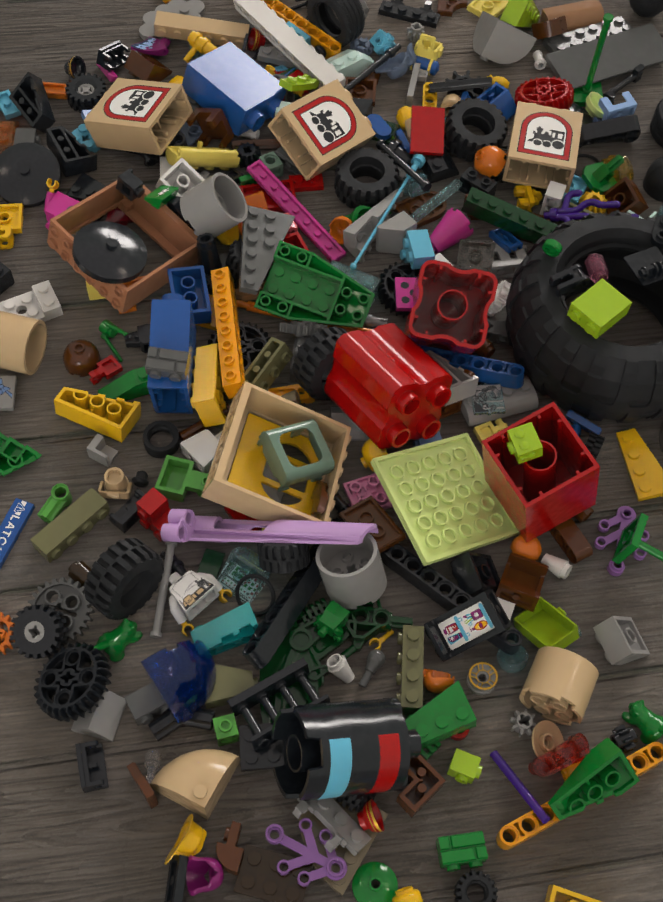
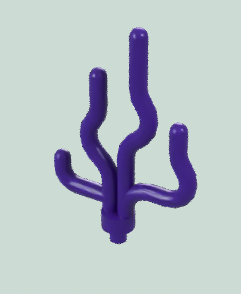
M572 190L565 195L562 208H551L549 212H544V219H550L551 222H567L572 219L582 220L589 213L579 212L588 206L607 209L618 208L621 203L619 201L602 202L597 199H587L578 206L569 208L571 198L580 197L583 194L581 190ZM631 214L632 217L639 218L638 214Z

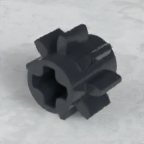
M622 724L612 730L613 735L610 736V740L622 749L624 754L636 748L634 743L638 742V737L632 727L625 728V725Z

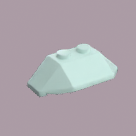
M352 49L344 50L326 59L329 64H333L335 69L346 77H357L375 62L370 56Z

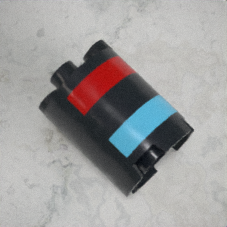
M395 697L297 705L294 708L280 709L275 717L271 733L272 739L283 740L285 765L273 769L277 785L286 799L299 798V800L304 801L404 790L408 783L410 758L418 757L422 748L419 733L414 729L408 730L402 714L401 703Z

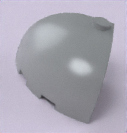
M482 11L473 35V49L480 55L479 58L486 62L491 60L499 64H511L525 57L532 49L537 38Z

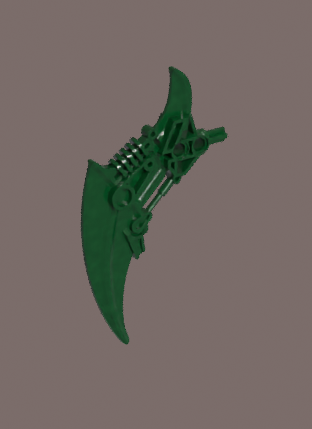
M320 598V602L318 600L314 601L315 606L310 603L308 604L309 609L307 606L304 607L269 663L260 669L259 682L304 658L310 672L307 679L319 696L318 689L324 685V677L329 674L328 666L326 664L321 665V660L344 644L349 638L353 645L341 653L347 659L355 652H360L363 645L379 633L391 631V628L402 629L403 625H412L413 618L392 616V612L381 607L380 599L376 601L377 608H373L374 603L369 602L357 606V609L350 611L348 622L342 627L344 637L340 642H337V639L334 640L333 636L326 634L324 638L320 637L317 633L319 631L318 626L315 627L313 625L319 614L323 615L326 607L331 603V600L326 602L325 598ZM357 616H363L366 620L363 622H359L355 618ZM384 618L386 623L380 624L376 619ZM356 630L365 631L367 633L364 635H356ZM296 682L288 687L298 705H306L312 702L300 682ZM276 693L269 697L277 713L280 709L290 708L281 693ZM260 704L262 724L273 723L263 705Z

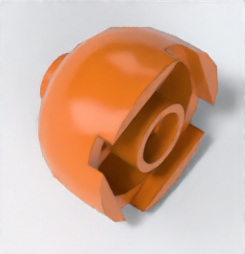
M485 146L475 154L474 169L489 178L492 176L496 177L506 164L504 157L507 154L497 146Z

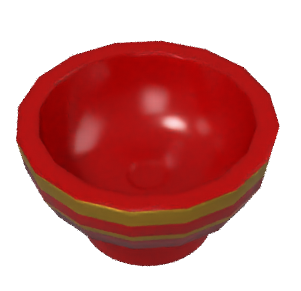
M256 28L251 29L248 37L249 51L258 50L260 46L265 45V36Z
M371 799L364 804L362 811L357 813L359 824L364 831L369 829L372 832H383L384 822L376 802Z

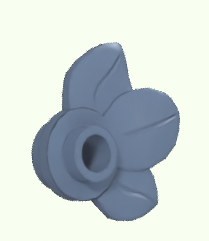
M187 122L179 130L185 135L188 146L193 145L202 134L200 126L192 125L190 127Z

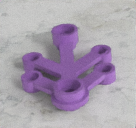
M621 506L618 508L616 516L609 520H600L597 528L602 533L608 532L610 527L619 523L620 527L619 530L605 537H597L594 542L595 548L603 550L606 545L616 540L617 547L622 530L636 518V513L631 507ZM601 524H605L607 528H603ZM644 530L643 535L646 538H641V540L646 543L650 534ZM598 541H602L604 545H600ZM640 548L633 552V557L639 561L643 560L647 555V552ZM637 552H641L643 556L638 555ZM611 560L607 566L608 573L612 576H620L625 569L623 561L617 564L620 568H616L614 564L617 563Z
M303 818L299 822V830L304 835L307 847L284 835V830L280 825L271 824L267 827L265 837L270 844L276 845L280 843L302 855L288 861L285 859L280 860L277 864V872L280 875L285 876L289 874L290 870L316 863L322 866V868L311 872L301 871L298 874L297 882L302 887L308 886L311 881L324 877L338 881L346 875L347 864L343 858L336 855L335 849L330 853L325 848L327 857L319 854L312 832V821L309 818ZM303 822L309 823L310 827L308 829H303L301 827V824ZM323 829L319 833V841L324 845L328 840L322 839L321 835L323 833H328L330 840L333 837L329 829ZM272 832H277L279 834V837L277 839H272L270 837V834ZM286 864L288 869L287 871H281L279 866ZM333 865H338L340 871L334 873L331 870V867ZM306 875L309 880L303 883L300 881V877Z

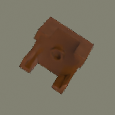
M195 108L186 121L188 126L191 127L197 120L202 130L197 143L202 141L203 147H206L212 139H222L219 148H226L235 136L222 108Z

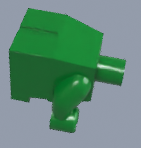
M332 600L326 607L323 615L319 614L313 623L315 627L318 626V635L324 638L326 634L333 636L334 640L337 639V642H340L344 637L342 627L348 622L350 611Z

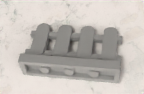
M497 243L495 249H490L488 245L481 244L479 250L473 251L470 246H464L462 252L459 253V257L465 261L464 270L478 269L491 272L497 279L513 278L517 267L527 255L525 252L527 251V246L523 245L522 249L517 248V251L511 250V253H514V259H511L509 253ZM497 254L499 260L494 261L492 255ZM480 256L482 262L477 263L475 257Z

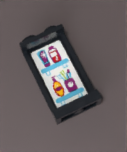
M490 588L425 623L424 627L427 637L431 639L435 646L437 656L445 662L512 627V624L493 589Z

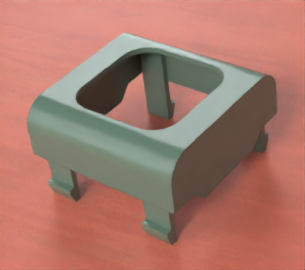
M314 419L263 431L259 436L260 440H258L257 445H262L263 454L272 474L281 485L278 488V492L289 489V486L309 479H311V482L322 480L323 475L330 474L335 468L334 458ZM304 429H307L309 441L319 462L295 467L288 460L280 442V436L291 432L290 437L292 438L299 436Z

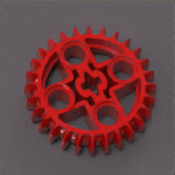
M536 77L534 80L525 81L524 84L521 83L515 91V104L517 106L518 101L569 110L574 101V88L569 81H566V79L561 80L560 77Z

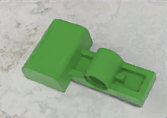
M166 455L155 489L167 499L184 502L187 491L196 492L201 497L208 473L195 471V461Z

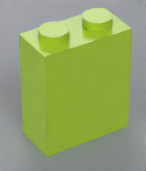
M602 278L571 303L567 315L588 334L597 339L627 315L632 302Z

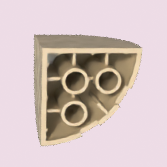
M217 749L191 751L167 763L154 776L150 786L159 794L208 820L240 763V756Z

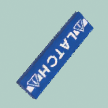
M16 498L0 525V569L35 508L34 504Z

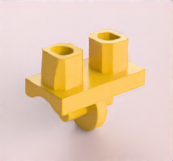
M518 185L513 190L514 197H522L517 199V207L532 212L531 208L534 205H538L543 197L540 191H536L528 185Z

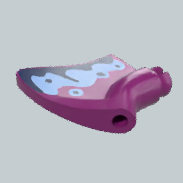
M149 36L145 41L131 45V50L149 55L165 56L169 52L167 48L171 42L169 38L157 39Z

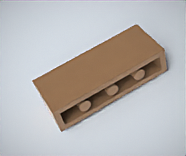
M599 0L579 1L542 9L540 22L565 16L567 29L572 31L604 21V10Z

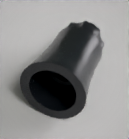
M205 233L197 237L198 266L203 265L205 274L209 275L211 270L222 268V263L219 258L215 238L212 234Z

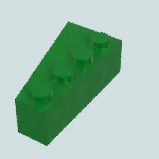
M458 680L408 717L405 722L408 730L414 729L419 733L422 744L421 749H424L453 735L476 727L477 719Z

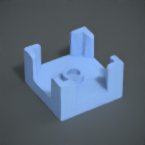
M629 91L622 92L626 102L613 105L608 97L600 98L598 105L604 113L602 121L635 113L637 103ZM597 117L593 119V123L601 121Z

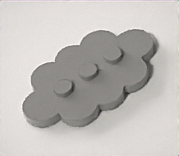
M171 0L168 5L161 4L157 6L155 11H149L144 14L143 25L139 28L140 37L143 40H146L149 36L158 39L164 38L154 36V23L157 11L201 17L205 12L204 3L200 0H190L187 2L185 0Z

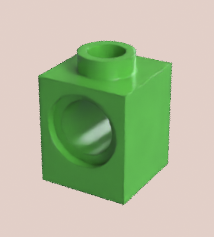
M234 713L212 718L218 747L239 741V732Z

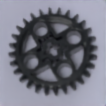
M402 260L401 264L395 262L394 266L389 265L388 269L385 268L384 272L380 275L377 288L378 298L381 299L382 305L385 304V309L390 308V313L395 311L396 316L402 314L403 319L406 315H409L410 311H396L394 280L395 277L417 278L420 269H411L410 262L404 263Z
M242 321L239 324L245 373L251 362L254 361L271 337H268V332H264L263 328L258 329L257 324L252 327L250 322L245 325ZM217 329L215 334H211L208 345L218 343Z
M76 642L75 645L69 643L67 649L61 646L59 653L54 651L55 655L52 658L48 657V663L42 664L44 669L38 671L40 678L35 679L38 685L34 686V690L37 691L34 696L40 709L51 718L69 722L71 719L77 721L78 715L85 718V712L92 713L91 708L93 706L99 707L97 704L99 699L104 700L103 693L109 692L106 688V685L111 684L108 678L112 676L109 671L111 669L110 664H108L109 660L100 650L93 649V645L85 642L82 644Z

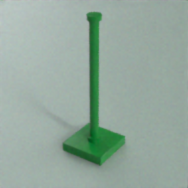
M610 13L604 14V23L586 84L574 89L573 103L581 107H586V97L589 93L597 92L603 96L601 81L592 82L610 23L614 18Z
M641 513L622 530L612 559L613 562L620 564L637 548L663 561L662 551L641 540L649 516Z

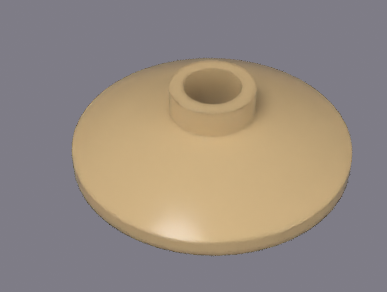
M543 720L538 722L533 729L532 746L538 759L547 765H553L560 761L564 752V740L560 729L555 723Z

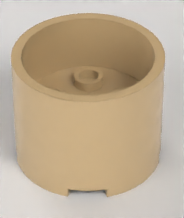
M0 311V368L33 375L38 370L46 349L47 328L45 322Z
M552 646L541 647L537 651L519 699L526 708L533 707L537 712L541 713V717L568 726H571L572 722L580 724L599 677V672L590 661L572 651Z

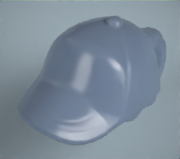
M412 42L408 44L406 52L398 53L395 57L389 58L375 70V73H386L390 79H397L405 75L408 67L413 65L417 59Z

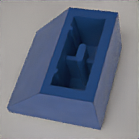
M497 82L477 97L480 100L489 101L488 103L496 105V108L502 111V116H505L506 121L515 115L517 106L509 90Z

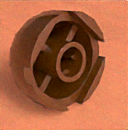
M84 339L72 341L67 345L63 353V362L66 370L71 375L76 374L80 375V377L89 376L88 373L97 369L96 363L101 361L97 347L92 342Z

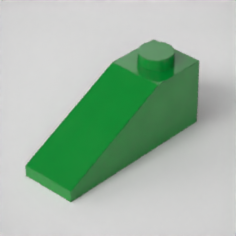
M145 366L129 371L99 389L98 394L106 395V398L111 399L122 398L125 401L148 395V374H146Z

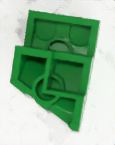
M0 433V476L4 477L42 456V454L28 445L24 446L12 437L8 438Z

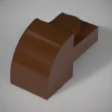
M232 821L231 827H226L223 841H227L226 844L217 842L216 852L223 869L230 874L238 876L244 855V848L237 847L242 826L241 823Z

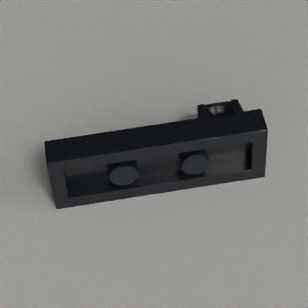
M178 855L170 860L164 902H183L188 856Z

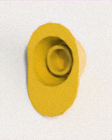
M190 814L184 822L178 839L164 862L165 865L174 855L189 857L190 855L195 856L201 851L207 832L193 821V814Z

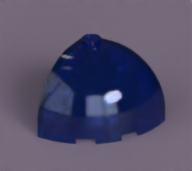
M190 640L177 643L176 646L178 648L172 650L164 648L141 661L152 685L177 723L189 720L194 715L193 713L206 703L216 683L215 661L204 642L200 640L195 641V643H192Z

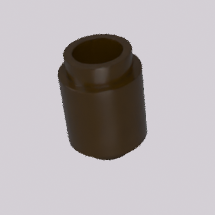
M75 561L68 569V576L74 582L79 581L81 587H83L91 568L84 561Z

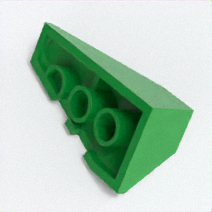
M607 737L588 752L551 798L548 805L557 818L562 820L584 811L585 806L592 803L597 805L603 803L604 798L611 795L615 797L622 795L640 780L622 750Z

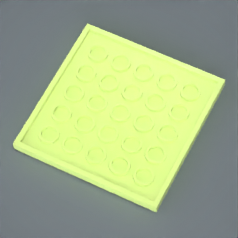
M468 433L376 457L370 462L423 566L520 534L486 482L483 460Z

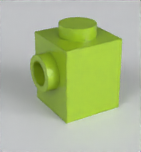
M456 748L447 775L455 777V780L459 783L472 784L475 778L479 779L483 768V766L479 765L481 758Z

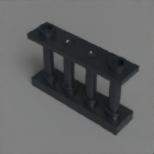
M304 658L227 700L234 716L242 714L254 733L250 741L255 751L266 748L275 739L271 738L273 725L262 731L250 708L259 703L262 704L274 723L277 711L269 697L276 693H281L288 706L294 708L298 703L288 687L296 682H300L312 702L310 704L331 703L328 694L319 697L307 679L310 672Z

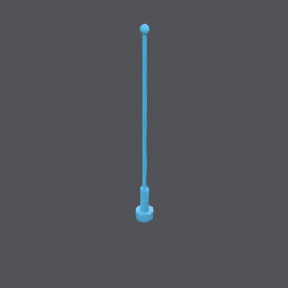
M421 154L413 156L411 168L415 172L418 168L423 167L426 162L425 157ZM406 174V179L402 183L401 187L394 196L390 205L381 217L377 226L382 224L390 209L397 200L398 196L405 187L406 183L409 179H411V177L408 174ZM377 226L373 230L372 234L370 235L369 239L360 251L354 263L350 264V268L352 270H355L357 268L358 261L360 260L366 248L368 247L374 235L376 234Z

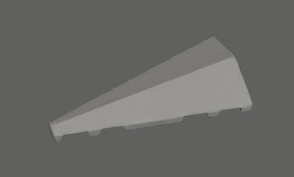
M399 189L394 190L343 230L344 246L355 259ZM403 190L398 196V198L403 196ZM394 203V205L392 206V208L390 209V211H391V210H395V208H396V204H395V203ZM387 214V216H386V218L384 219L383 222H385V221H387V220L389 219L388 214ZM376 234L374 235V237H373V239L371 240L370 244L368 245V247L366 248V250H365V252L363 253L362 257H361L360 260L358 261L359 263H362V264L364 263V261H365L364 255L366 254L367 251H368V252L371 251V249H372L371 243H372L373 240L376 238Z

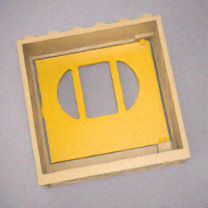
M245 381L231 402L201 497L259 521L287 519L331 522L329 515L335 506V500L333 499L340 486L338 479L344 470L342 463L348 454L346 447L352 438L350 435L351 427ZM314 419L317 422L335 461L333 471L330 474L323 475L321 480L328 484V489H326L328 500L323 514L318 516L310 514L313 506L311 496L317 481L311 482V479L307 480L304 493L291 487L282 491L301 500L292 505L276 502L264 491L261 483L277 490L281 485L279 482L263 476L267 460L263 454L262 445H257L258 440H260L259 436L263 431ZM304 429L299 436L292 438L290 437L291 432L280 436L281 444H288L298 448L305 454L310 464L319 462L309 441L307 429ZM287 455L289 462L293 466L301 467L308 465Z

